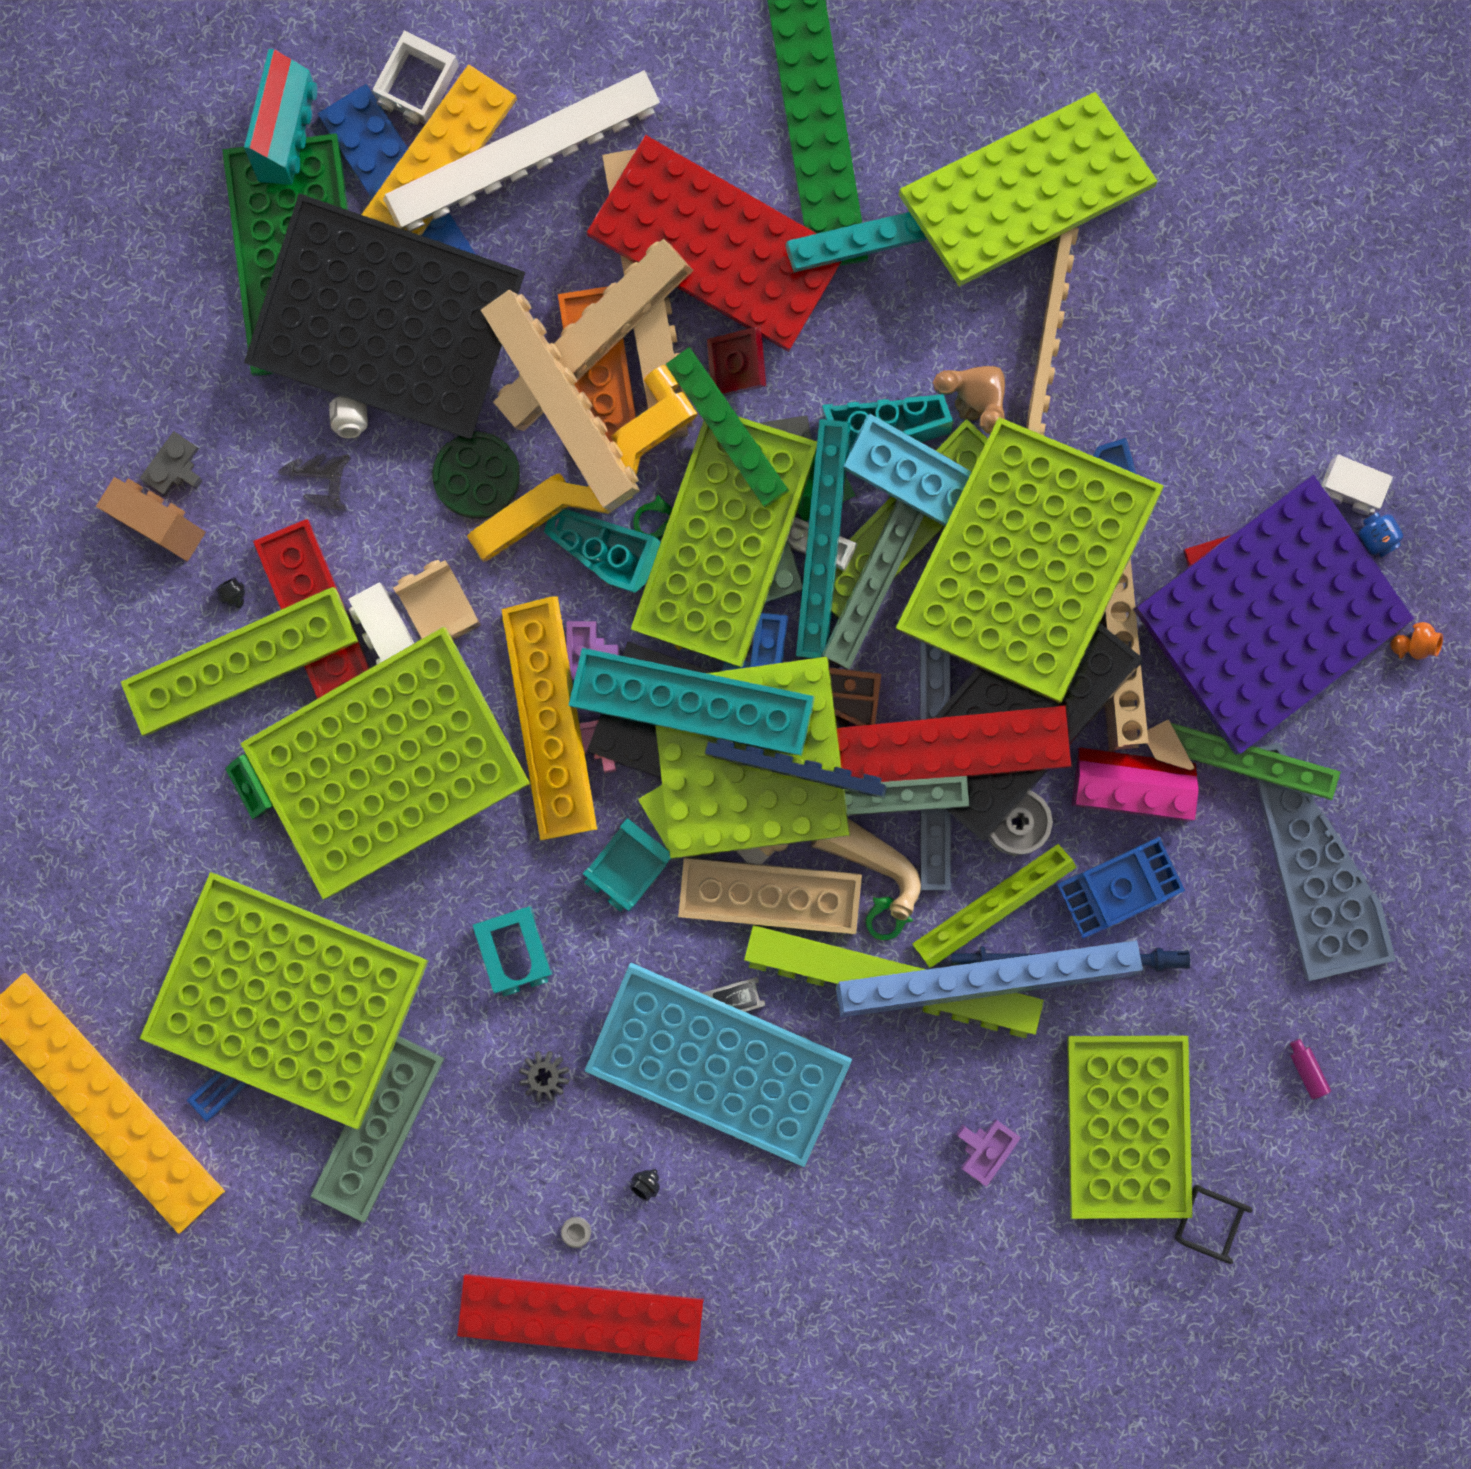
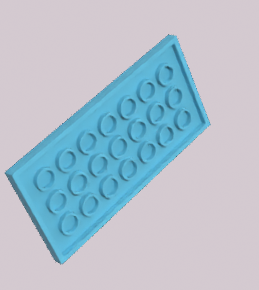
M630 963L585 1072L805 1167L849 1069L852 1058Z

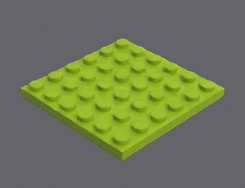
M827 657L706 673L814 696L815 700L802 756L760 747L756 748L764 750L763 755L775 758L776 753L792 756V762L804 765L805 760L823 764L822 769L833 772L834 767L842 768ZM656 725L670 858L675 859L850 836L844 789L709 757L705 754L707 743L716 744L718 738ZM733 742L735 743L734 748L744 751L746 746H750Z

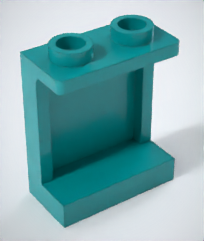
M627 818L590 867L583 872V875L587 877L584 883L596 893H599L601 889L610 896L608 902L620 912L624 908L631 911L672 858H670V852Z

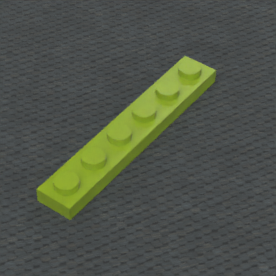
M1059 844L1055 845L912 943V945L928 967H933L1077 868L1073 859Z

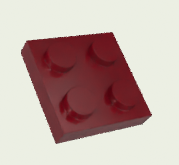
M753 327L707 339L710 377L723 396L766 387L763 342L760 328Z

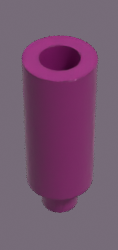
M1301 1039L1290 1042L1294 1052L1290 1057L1311 1100L1330 1093L1331 1089L1311 1048L1304 1047Z

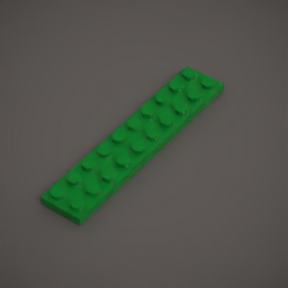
M767 0L803 225L818 234L862 223L826 0ZM868 255L843 260L840 266L868 262Z

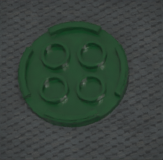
M474 431L471 440L458 436L441 448L434 461L432 479L439 499L449 510L462 517L481 519L497 514L511 503L519 488L520 467L514 452L506 442L493 434Z

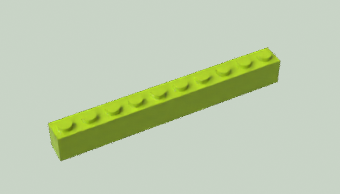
M754 925L744 960L750 962L749 968L765 972L767 966L779 969L777 975L795 979L796 974L808 976L806 982L823 987L825 981L835 983L837 987L838 983L842 981L926 970ZM1020 993L926 1005L923 1006L922 1012L940 1016L941 1011L952 1013V1020L967 1024L969 1019L972 1018L981 1021L980 1027L998 1031L999 1026L1010 1028V1035L1027 1039L1028 1033L1036 1035L1044 1000Z

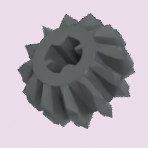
M540 1051L535 1052L537 1063L527 1057L525 1063L531 1069L520 1068L519 1070L520 1074L528 1075V1078L519 1081L520 1086L531 1085L525 1092L527 1096H530L535 1090L538 1091L536 1095V1101L538 1102L542 1100L544 1092L548 1101H553L552 1089L557 1094L562 1095L564 1090L558 1083L568 1085L570 1082L568 1078L560 1077V1074L569 1072V1067L561 1069L557 1067L564 1060L562 1056L558 1057L554 1063L551 1062L553 1057L552 1051L547 1052L544 1061L542 1053ZM540 1068H546L545 1072H551L552 1077L548 1079V1084H542L543 1080L538 1081L537 1075L541 1073Z

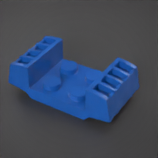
M1160 837L1142 843L1121 855L1057 883L1082 938L1115 925L1185 891Z

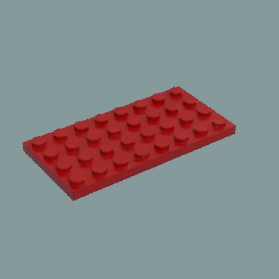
M647 135L642 139L587 230L588 237L633 263H639L647 255L646 251L652 244L661 242L663 239L666 240L694 270L677 286L678 289L748 329L753 327L760 328L763 338L787 352L791 350L842 261L793 272L785 247L786 242L817 233Z

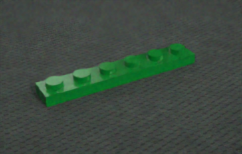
M688 347L667 362L666 366L762 505L766 508L788 493L789 489L691 348Z

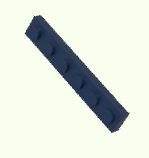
M717 739L716 744L707 743L705 754L712 758L885 799L887 786L881 783L882 778L864 774L863 779L852 777V771L839 767H834L833 772L822 769L823 764L810 760H805L804 765L792 762V756L776 753L775 758L763 755L764 750L751 746H746L744 751L734 748L735 743L722 739Z

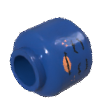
M1377 512L1362 521L1365 526L1359 530L1358 535L1371 555L1379 554L1380 557H1383L1402 546L1400 541L1404 535L1392 515L1380 516Z

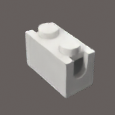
M1337 455L1330 461L1321 485L1333 503L1341 504L1343 501L1352 505L1353 511L1362 515H1369V512L1373 514L1375 509L1379 510L1381 508L1393 476Z

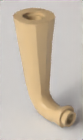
M848 819L850 836L812 841L811 847L843 857L893 878L899 885L900 893L899 897L890 904L891 915L899 920H907L912 915L914 904L920 894L921 881L913 864L897 850L850 819Z

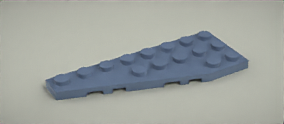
M1279 743L1258 747L1287 756ZM1255 778L1306 981L1396 961L1382 904L1377 895L1368 886L1361 870H1358L1347 848L1333 826L1315 803L1313 795Z

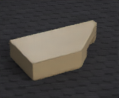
M1169 719L1147 730L1148 746L1156 760L1188 770L1194 769Z

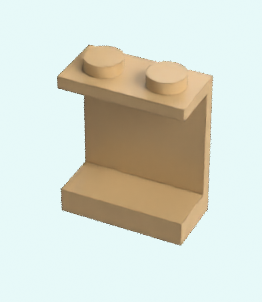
M446 560L430 562L424 566L425 571L416 576L413 574L406 575L398 580L399 585L393 587L422 639L436 630L446 627L452 640H455L481 626Z

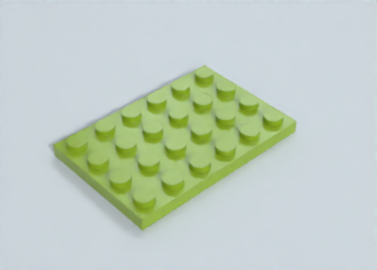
M1067 1036L1070 1217L1072 1219L1192 1218L1188 1036Z

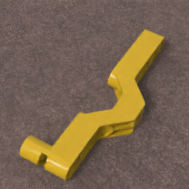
M666 365L654 369L644 378V382L658 403L611 436V439L623 453V456L620 458L625 467L630 466L636 475L642 455L698 416V413L684 392L677 394L674 392L678 387V383ZM561 473L549 477L475 528L467 535V538L481 560L485 562L519 541L568 506L606 514L613 510L602 507L590 486L586 487L567 483Z

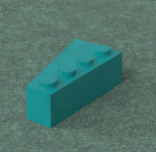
M943 394L907 397L904 400L896 401L883 399L873 403L859 404V402H848L847 405H822L824 420L851 422L848 452L869 414L921 443L952 433L953 420Z

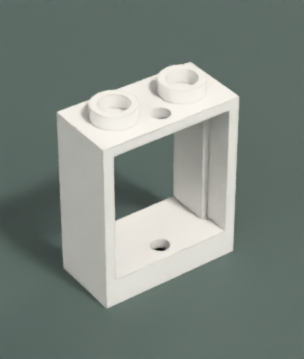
M404 30L372 90L377 99V104L386 111L392 112L395 109L403 113L402 116L413 124L417 125L419 122L426 124L435 112L459 67L456 56ZM409 54L443 70L422 110L388 94Z

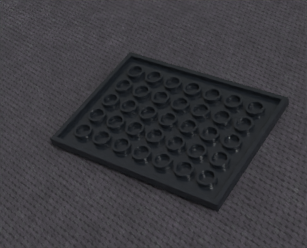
M299 193L244 363L471 440L502 347L501 342L481 312V309L508 290L518 295L525 272Z

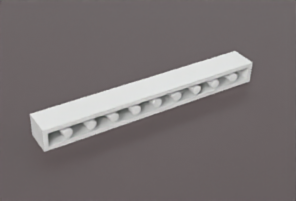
M645 70L403 185L385 194L383 200L396 226L401 229L407 228L409 232L414 231L424 225L422 220L432 215L435 220L450 213L449 207L459 203L460 207L470 204L476 200L475 195L484 190L486 194H490L502 187L501 182L511 178L512 182H515L528 175L527 169L537 166L538 170L553 163L552 157L562 153L563 157H567L578 151L577 145L587 141L589 145L603 139V133L610 129H613L614 133L628 127L630 125L628 121L637 116L641 121L655 113L653 108L660 101Z

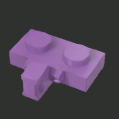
M567 621L566 648L572 681L575 680L582 648L619 655L620 647L618 645H604V638H597L596 621Z
M994 1119L986 1132L979 1128L976 1134L964 1125H961L956 1135L968 1143L964 1150L970 1154L961 1166V1169L987 1187L1021 1137L996 1119Z

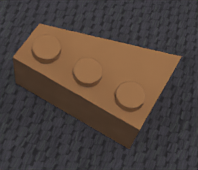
M114 477L96 507L188 562L206 532L184 518L183 516L186 512L176 505L170 503L166 507L162 505L164 499L155 493L148 491L145 495L141 492L143 487L129 478L124 483Z

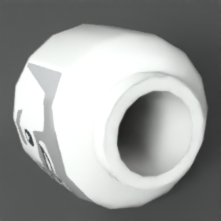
M338 396L330 402V427L339 436L355 438L367 428L366 404L342 396Z

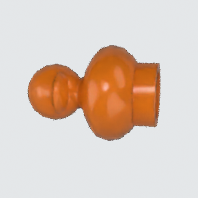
M1419 622L1412 626L1414 632L1411 640L1405 635H1397L1391 640V649L1394 653L1398 654L1399 659H1402L1409 652L1412 658L1422 660L1429 655L1436 657L1439 655L1443 644V634L1435 632L1431 624Z

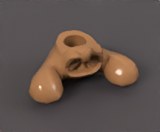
M981 366L963 371L944 370L936 374L932 384L937 393L940 395H950L955 391L958 393L955 407L961 419L973 421L980 417V427L988 434H991L998 417L1005 419L1003 410L1005 378L1001 368Z

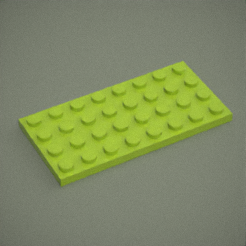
M1093 92L900 188L898 195L960 287L1154 188L1158 180L1098 94Z
M739 417L789 489V492L765 508L709 426L703 421L631 630L743 667L816 458L817 441Z

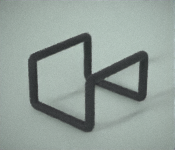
M1195 1185L1192 1190V1207L1198 1192L1238 1208L1237 1215L1222 1254L1181 1237L1188 1218L1181 1219L1175 1240L1195 1251L1227 1264H1233V1259L1228 1256L1229 1250L1244 1211L1251 1213L1253 1209L1244 1203L1242 1204L1205 1189L1200 1185Z

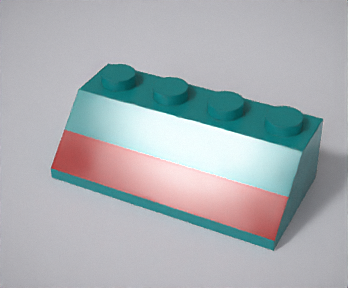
M268 49L244 149L258 182L292 185L295 173L298 174L300 170L299 154L300 150L305 148L306 125L311 123L312 100L317 98V84L313 82L310 71L275 49Z

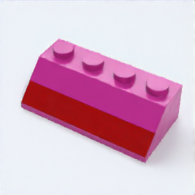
M1078 748L1071 806L1186 822L1194 821L1198 799L1196 763H1192L1194 769L1188 770L1156 760L1153 757Z

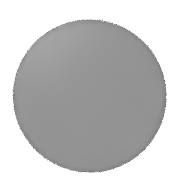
M582 1217L569 1218L561 1228L562 1240L572 1248L584 1246L591 1237L590 1224Z

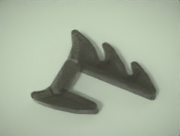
M325 454L314 457L300 468L298 467L302 464L303 460L298 458L278 470V473L283 476L330 479L328 495L305 494L303 497L317 506L331 510L346 511V507L340 501V488L343 469L351 459L348 454L335 457L327 461L320 468V464L326 459Z

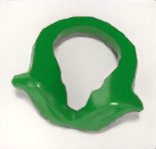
M657 495L655 501L644 504L637 509L633 520L635 531L647 534L639 526L640 516L645 511H660L661 513H667L670 518L672 507ZM669 519L654 533L647 535L654 536L657 539L663 537Z
M873 897L874 905L865 918L866 928L869 933L879 940L896 938L901 933L905 924L913 921L910 916L907 920L896 919V927L889 934H880L874 930L872 926L873 918L883 912L884 909H889L890 904L894 901L891 897Z

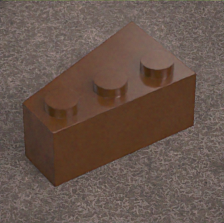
M829 668L835 715L858 726L875 724L881 674Z

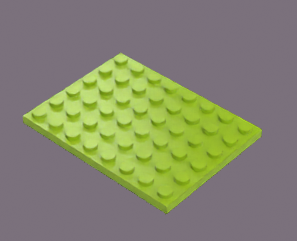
M998 417L896 626V630L1061 704L1158 502L1164 485Z
M446 627L436 630L240 743L323 900L328 899L530 785L528 778Z
M210 872L140 1039L354 1129H360L429 960Z

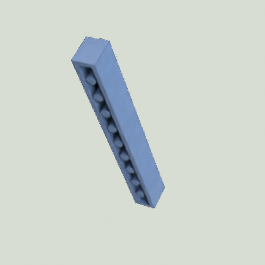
M1136 940L842 981L838 983L836 991L840 1016L848 1017L1132 977L1140 973L1143 968Z

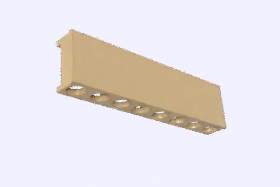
M1130 558L1100 623L1126 645L1129 646V641H1131L1130 648L1140 655L1136 613L1133 610L1135 599ZM1141 664L1134 671V676L1132 677L1131 675L1105 705L1109 752L1117 749L1139 748V744H1148Z

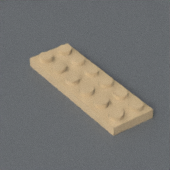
M684 857L678 917L856 934L862 874Z

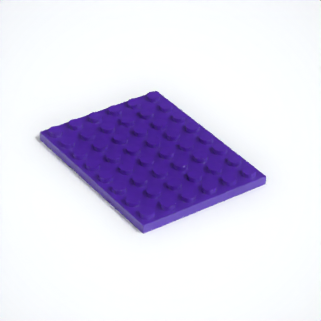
M1315 475L1306 478L1133 608L1235 755L1241 754L1414 619Z

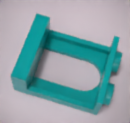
M532 906L473 924L493 992H502L503 997L520 992L519 985L530 982L531 988L547 983V976L553 975L535 923ZM519 923L532 967L530 973L524 979L512 980L505 975L491 932Z

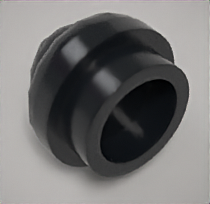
M236 577L223 582L215 589L218 593L217 599L223 604L227 603L228 606L242 608L245 595L244 584L238 582Z
M656 1169L637 1172L631 1178L632 1183L629 1187L636 1196L645 1201H649L651 1197H656L660 1189L658 1183L659 1176Z

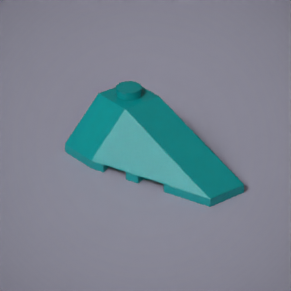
M568 509L562 510L549 519L544 529L546 535L606 583L636 593L647 583L661 543L654 536ZM560 518L557 527H555L556 520Z

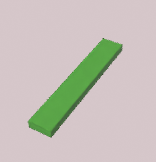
M1171 723L1191 760L1333 800L1341 771L1250 746L1241 754L1235 755L1224 738Z

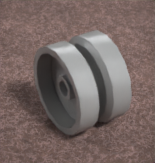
M1030 791L990 836L988 841L994 848L1004 854L1017 856L1032 853L1043 846L1050 836L1053 824L1050 808L1042 797ZM1014 818L1021 820V826L1016 829V825L1011 823V820Z

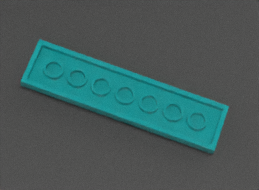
M582 648L568 706L802 756L815 697Z

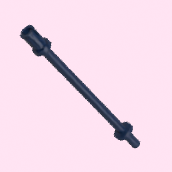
M980 946L979 953H952L951 965H964L1043 953H986L985 947ZM1155 948L1150 954H1140L1142 966H1151L1156 972H1162L1163 969L1190 968L1189 950L1163 951L1162 948Z

